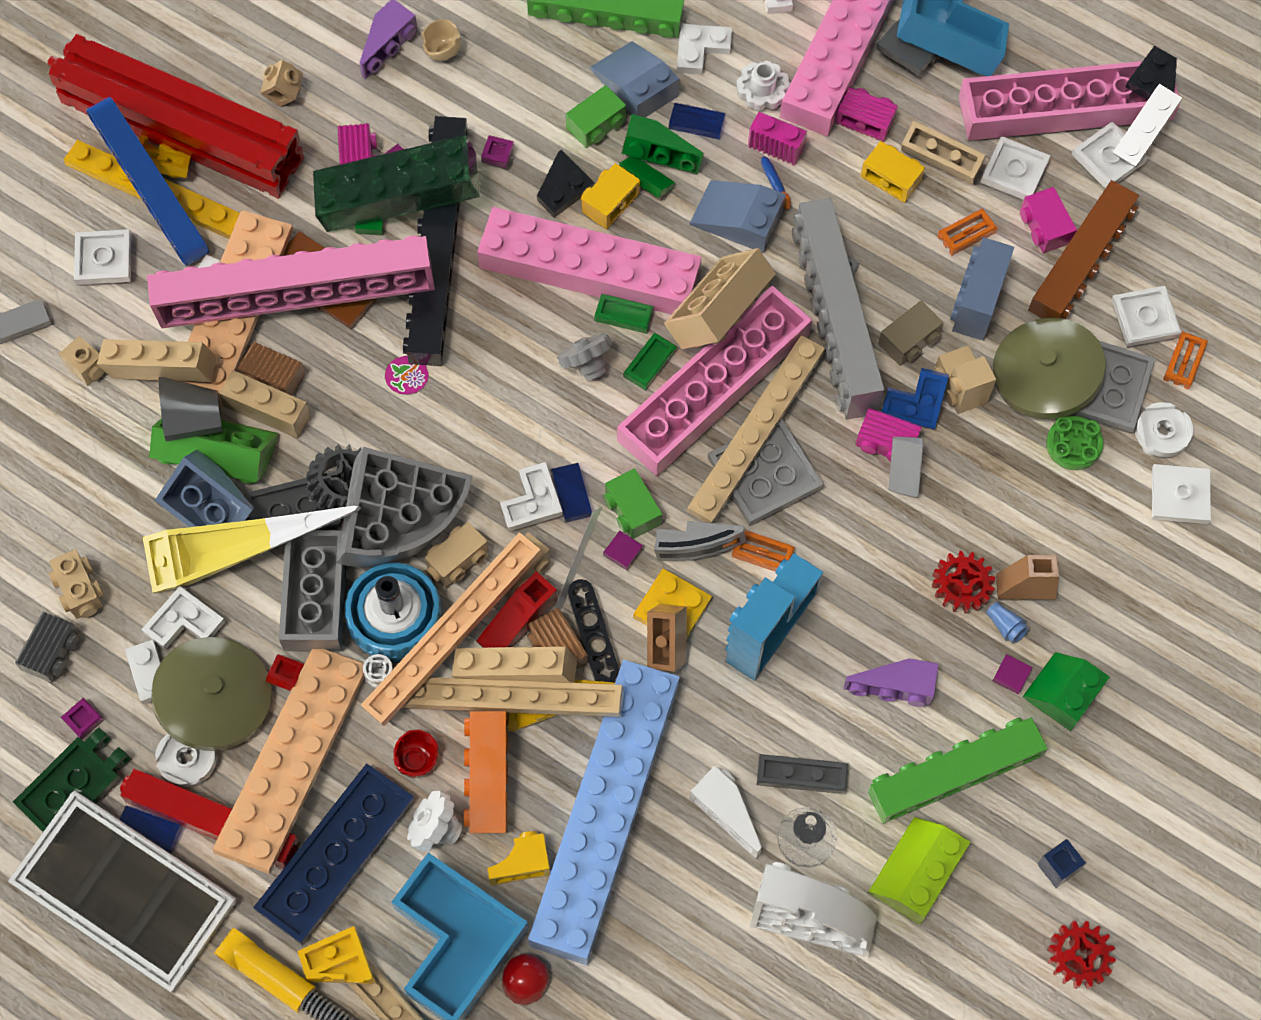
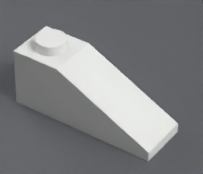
M714 766L690 791L689 799L756 859L760 855L762 847L738 787L735 784V779L725 769L720 771Z

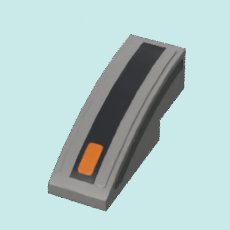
M687 521L686 531L657 529L654 551L658 561L695 560L731 550L746 543L747 536L744 526Z

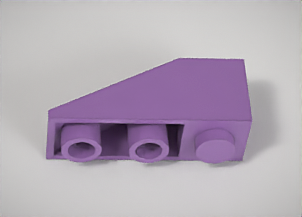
M390 0L374 16L359 62L364 79L371 73L377 72L381 64L389 56H394L399 47L405 41L412 39L418 30L416 15L396 0Z
M911 658L847 676L843 690H849L851 694L856 696L870 694L879 696V699L883 701L893 702L897 699L908 701V704L911 706L924 707L925 705H930L934 697L938 663Z

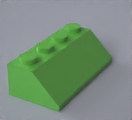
M161 418L152 426L149 458L158 459L163 464H179L185 456L195 450H199L217 464L227 476L238 478L243 483H257L267 471L278 439V433L221 420L223 432L166 441Z

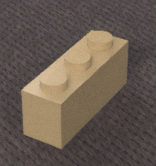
M914 120L901 144V151L973 185L986 156Z
M234 370L231 371L219 392L225 408L297 439L311 417L306 401Z

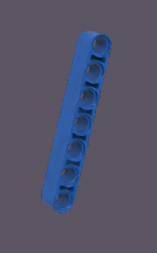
M109 96L86 109L91 122L183 264L188 266L209 254L206 243L113 99Z

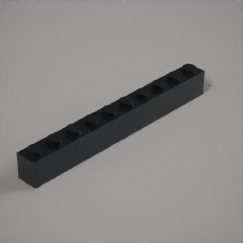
M435 116L434 126H429L428 140L432 142L431 149L426 150V165H429L428 172L424 171L423 188H426V195H421L420 210L424 212L423 218H418L417 233L421 234V237L426 236L435 290L409 294V305H412V312L406 315V329L409 330V337H404L403 354H407L409 364L442 366L468 139L467 118Z

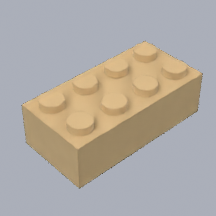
M759 248L723 256L664 324L681 349L699 348L710 343L716 345L722 342L727 336V331L741 320L740 316L755 303L754 299L758 294L769 287V281L776 273Z

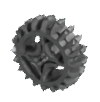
M338 443L334 451L327 447L324 450V454L318 453L315 461L312 460L310 462L309 471L306 474L308 481L306 488L307 491H311V501L318 500V509L324 506L327 507V510L346 507L354 459L361 451V447L357 451H352V447L349 444L346 450H344ZM337 466L336 472L329 473V476H322L328 469Z

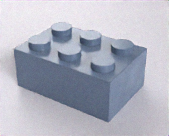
M983 237L980 247L974 246L950 320L955 321L952 329L953 332L984 340L1014 251V246Z

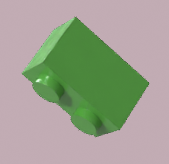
M605 85L566 113V129L585 148H588L593 143H599L612 129H618L623 125L626 120V105Z
M635 468L605 483L604 501L610 510L614 509L618 517L616 520L623 533L628 532L630 537L635 539L662 525V513Z

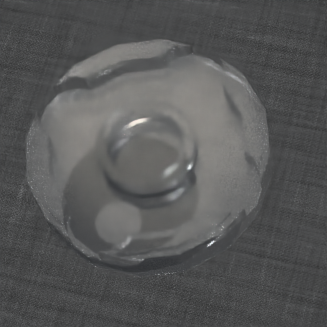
M801 807L792 810L783 818L778 828L777 842L781 853L788 861L800 867L811 868L823 864L831 857L836 848L838 834L834 822L826 813L821 810L812 809V807Z

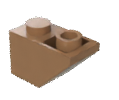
M1026 555L997 573L998 599H1056L1059 580L1057 555Z

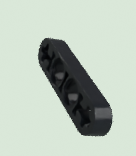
M577 579L569 585L568 599L584 650L588 655V663L593 679L595 681L615 683L619 673L618 664L594 589L587 580ZM581 588L583 592H587L585 593L587 605L583 607L580 597L576 595V589ZM586 613H592L597 617V622L592 626H585L581 622V617ZM594 639H600L604 641L606 647L603 651L596 653L590 650V642ZM604 658L607 669L613 670L610 672L609 678H605L603 674L598 675L601 673L600 660Z

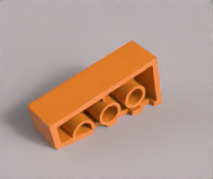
M470 711V718L464 719V736H470V748L464 749V766H470V778L464 779V797H469V809H464V827H469V833H507L508 791H506V785L508 784V761H506V755L508 754L509 738L506 725L509 722V714L506 711Z

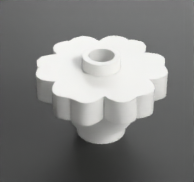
M769 61L759 64L752 62L744 67L741 77L737 79L736 84L738 97L746 99V106L757 111H762L765 107L774 110L779 105H782V100L790 86L788 75L780 72L778 64H772Z
M433 791L428 799L421 801L414 812V820L408 827L407 840L411 841L413 848L421 852L429 851L434 843H448L451 845L458 839L462 830V824L458 822L457 817L453 816L454 802L450 801L449 795L441 791Z

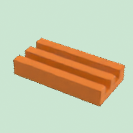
M982 208L938 231L937 237L944 241L943 245L945 248L948 247L950 249L949 253L953 256L982 241L983 237L987 238L995 234L998 228ZM981 218L984 220L974 226L968 227L961 233L951 238L948 236Z
M1182 331L1163 380L1167 382L1172 380L1174 381L1173 384L1177 386L1179 384L1185 385L1184 388L1189 390L1208 340ZM1186 339L1189 341L1178 373H1172ZM1195 343L1199 344L1200 346L1188 378L1182 377Z
M745 530L746 540L787 554L783 556L762 547L743 543L734 548L732 557L776 572L780 563L742 550L782 562L784 559L788 561L791 558L795 546Z

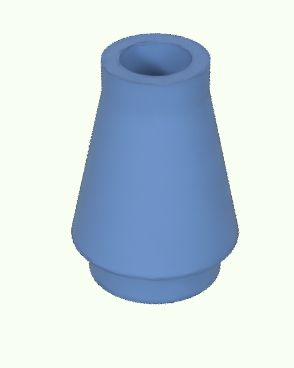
M999 602L991 605L986 612V615L990 617L1005 641H1010L1012 644L1019 642L1029 630L1025 619L1008 610Z

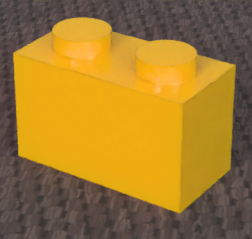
M880 141L864 161L860 177L901 202L906 203L922 182L925 167L918 160L909 158L899 152L896 147Z
M614 163L609 170L605 169L600 174L598 182L592 188L588 187L582 194V213L607 230L640 194V180Z

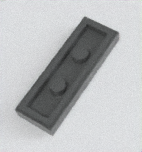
M759 754L756 785L845 794L848 763Z

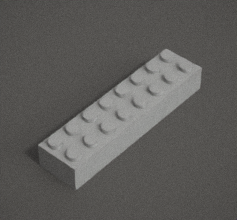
M830 197L799 203L798 214H794L795 228H792V237L794 244H799V264L801 267L806 266V274L804 275L807 291L811 290L813 296L810 302L813 314H817L819 322H817L818 335L820 338L824 337V358L826 362H830L832 370H830L832 386H837L839 393L836 395L839 411L843 410L845 420L864 417L868 408L879 411L884 387L832 199Z

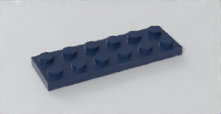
M366 763L253 907L254 910L299 944L303 945L414 802V797Z

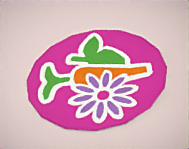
M402 356L389 363L385 371V380L392 391L398 394L409 395L417 393L425 386L429 373L426 365L409 364L408 356Z

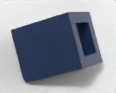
M1065 839L1043 855L1037 863L1055 888L1077 874L1086 864L1068 839Z

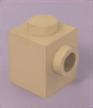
M80 336L59 353L64 365L87 386L101 378L105 372L97 365L100 353Z

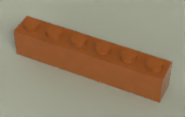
M1113 180L1109 182L1033 296L1028 309L1029 312L1040 318L1067 319L1074 308V305L1071 303L1075 298L1080 300L1087 288V285L1084 283L1088 278L1094 279L1100 269L1098 262L1101 258L1106 260L1113 249L1111 242L1113 239H1120L1126 229V226L1123 224L1127 219L1132 221L1139 207L1135 204L1139 194Z

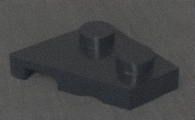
M1154 45L1127 81L1126 88L1146 100H1149L1159 84L1175 93L1177 58Z
M561 149L558 151L537 194V201L555 218L581 199L584 191L588 187L592 188L594 182Z

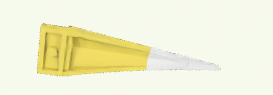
M348 506L248 521L170 529L143 537L152 592L162 593L179 586H189L357 512L361 507Z

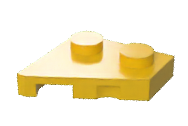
M140 135V143L160 174H165L172 178H187L191 156L175 151L164 144H160L159 148L148 143V137Z
M354 926L297 951L306 979L309 982L363 984L375 982L358 931Z

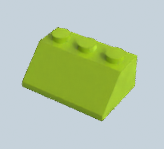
M914 817L868 893L918 925H921L969 846L970 841L944 825Z

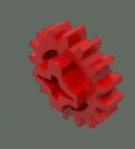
M959 551L957 558L949 553L946 561L942 559L939 561V569H935L932 575L936 578L932 582V588H939L936 591L935 597L944 598L942 606L945 607L950 603L953 605V612H956L958 607H962L964 613L967 614L970 606L975 611H978L981 603L985 605L990 599L988 595H992L995 589L991 585L994 584L996 579L995 576H988L992 567L983 566L985 560L983 557L977 561L974 559V552H971L969 557H964L963 551ZM955 567L954 573H949L948 576H945L950 569ZM979 588H982L977 595L972 597L973 591H978Z
M1076 920L1072 921L1069 927L1070 930L1065 925H1062L1058 929L1061 935L1054 933L1050 938L1056 945H1049L1047 947V951L1054 954L1053 957L1047 960L1048 964H1056L1057 966L1053 975L1063 974L1062 983L1065 985L1069 980H1072L1074 989H1078L1082 982H1084L1086 989H1090L1093 987V980L1100 985L1104 982L1102 975L1109 976L1112 973V970L1107 965H1113L1116 962L1115 958L1109 956V953L1115 950V946H1107L1106 944L1110 936L1106 934L1101 937L1098 934L1100 926H1096L1093 930L1089 929V921H1085L1081 927L1078 926ZM1086 937L1091 939L1095 944L1087 940ZM1067 938H1070V948L1062 952L1063 943ZM1078 950L1082 954L1086 953L1087 957L1084 960L1082 956H1076L1075 953ZM1101 958L1098 969L1093 972L1094 960ZM1066 965L1075 969L1077 973L1070 970Z

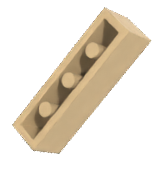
M103 339L97 365L112 379L158 380V377H165L177 381L211 382L217 356L203 342Z
M566 647L455 648L452 677L459 679L575 683L577 658Z

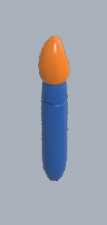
M763 156L761 158L763 170L773 190L786 194L784 208L788 210L791 206L790 196L785 192L770 159Z

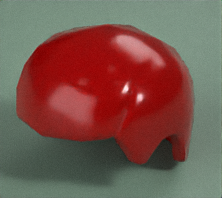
M420 729L409 730L395 744L393 750L394 765L402 775L411 778L426 776L434 769L437 762L438 743L426 731Z
M523 953L513 957L507 963L502 975V987L505 996L513 1003L529 1005L539 1001L548 986L549 973L547 966L535 955Z

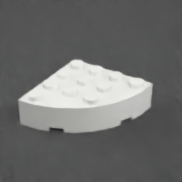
M774 862L773 865L766 864L750 927L869 958L877 917L863 902L849 895V889L841 886H830L813 878L792 872L789 865Z

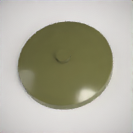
M1041 318L1017 327L1001 342L993 361V374L996 378L995 385L1003 400L1016 411L1041 419L1065 417L1083 409L1099 393L1106 373L1104 351L1095 335L1084 326L1062 318Z
M204 637L188 641L172 650L157 668L152 683L151 698L153 711L162 728L183 745L204 751H219L235 747L251 738L260 729L268 715L272 698L271 684L265 682L268 672L261 660L251 650L235 641L219 637Z

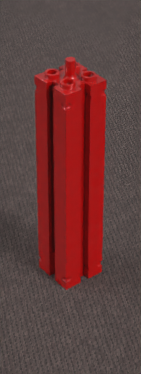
M77 33L71 42L65 45L63 50L64 59L50 56L48 59V65L51 66L48 74L53 86H56V93L62 104L69 107L73 106L75 110L87 114L86 109L110 96L137 137L143 135L148 137V142L157 146L164 144L175 151L183 152L191 156V161L258 191L267 192L274 198L279 199L289 183L288 177L290 174H295L304 160L302 147L298 146L300 139L297 129L283 126L281 122L93 40L88 41Z

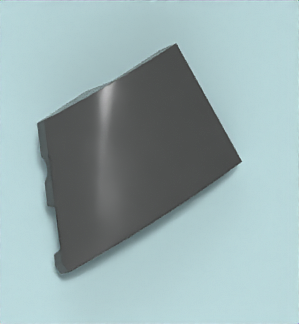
M898 20L878 41L876 49L919 76L927 65L932 68L941 56L929 53L923 48L906 43L896 37L899 25Z
M158 377L161 416L166 441L223 432L221 423L222 413L217 390L165 377Z

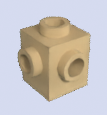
M284 60L269 65L263 73L264 81L260 94L281 107L296 99L302 87L300 83L303 73L296 69L293 64Z

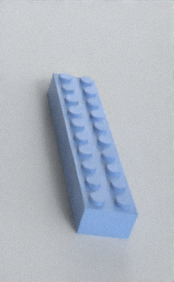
M624 659L615 685H622L624 688L621 717H603L528 938L529 947L586 966L588 965L679 687V676Z

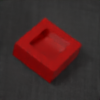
M277 654L265 682L291 691L296 685L304 664Z

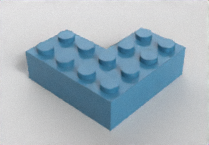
M903 0L896 37L906 43L923 48L929 53L946 58L952 63L971 69L975 73L992 76L1005 57L1009 23L963 3V0Z
M795 553L788 561L784 559L775 572L777 576L773 582L765 577L760 585L755 583L746 596L748 601L743 608L738 606L729 619L731 625L728 628L730 634L726 639L729 642L725 648V651H727L726 663L753 681L759 676L819 591L823 571Z
M429 852L391 902L398 913L438 940L404 987V991L408 997L440 1020L466 1019L529 930L526 920Z

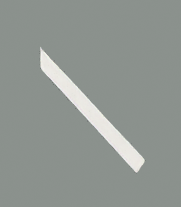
M602 506L596 509L590 517L554 610L556 608H559L560 611L562 610L569 585L573 582Z

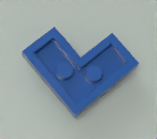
M921 368L915 394L888 387L882 412L919 426L935 429L949 374Z

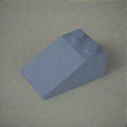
M633 41L591 66V71L604 86L607 85L625 103L626 111L630 115L647 117L679 95V78L663 60Z
M710 180L690 221V225L748 248H759L764 253L784 211L786 194L763 185Z
M199 450L193 451L182 459L154 500L188 527L246 521L254 510V507L224 471Z

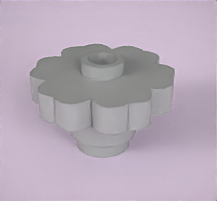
M606 333L598 336L584 337L560 352L557 359L561 368L566 369L571 366H577L581 376H584L586 380H592L606 372L604 367L606 363L602 354L610 349L609 347L612 345V342Z

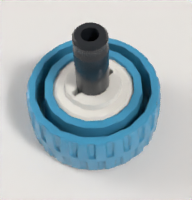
M396 562L372 567L361 574L352 584L353 586L348 591L347 600L345 601L346 624L355 644L359 646L363 653L369 656L375 654L385 655L392 663H400L443 616L440 595L429 576L411 565Z

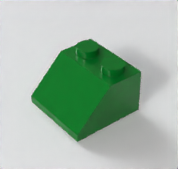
M1055 652L1022 698L1071 732L1110 676L1085 659Z

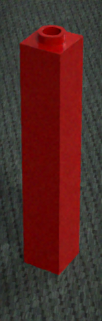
M135 768L130 775L124 778L120 787V796L126 803L216 841L232 811L231 808ZM289 834L275 863L276 866L284 869L295 855L300 845L296 835Z

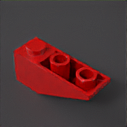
M536 571L513 593L476 642L482 648L512 647L529 630L528 624L544 616L557 603V589Z

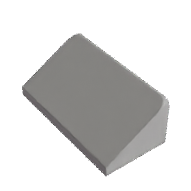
M893 437L888 490L918 497L923 454L921 438Z

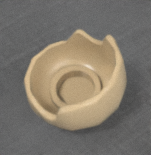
M439 19L431 22L422 31L423 49L426 55L433 60L445 61L455 56L461 47V36L458 28L448 19Z

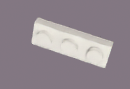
M1159 84L1113 153L1134 167H1137L1182 101V97Z

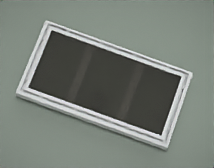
M73 791L70 794L69 798L8 881L171 993H174L237 901L236 897L77 791Z

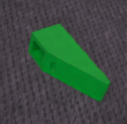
M631 114L621 154L698 174L704 155L702 151L660 122Z

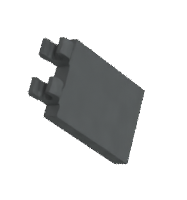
M306 478L244 493V497L254 507L250 514V520L327 510V507L324 506L318 509V500L311 501V491H307L306 485L308 481ZM336 520L316 530H332L342 527L341 520Z

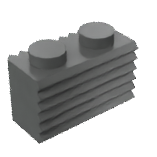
M42 612L15 664L21 671L48 682H54V678L56 676L59 677L64 671L66 665L65 658L68 656V652L73 651L79 642V631L73 623Z

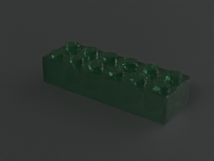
M466 135L313 171L315 216L326 232L480 197L476 152Z

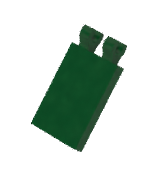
M98 727L85 742L77 737L13 803L44 832L73 791H77L96 804L121 779L115 772L125 767L132 758L118 747L103 761L96 752L107 746L112 738ZM79 808L54 843L56 844L86 812Z

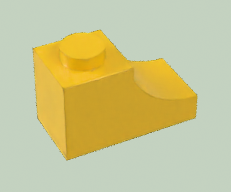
M527 831L519 834V838H514V847L511 853L500 863L487 867L490 885L550 876L544 833L537 834V831Z

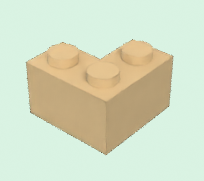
M969 345L938 356L933 370L949 374L945 388V397L949 406H953L957 414L988 403L996 378L985 356L975 359Z

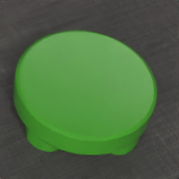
M1079 416L1058 418L1050 428L1046 438V448L1050 457L1055 463L1069 470H1083L1092 466L1098 460L1103 450V437L1099 424L1094 420H1088Z

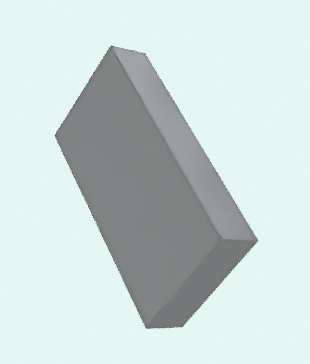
M42 299L0 313V344L52 325Z

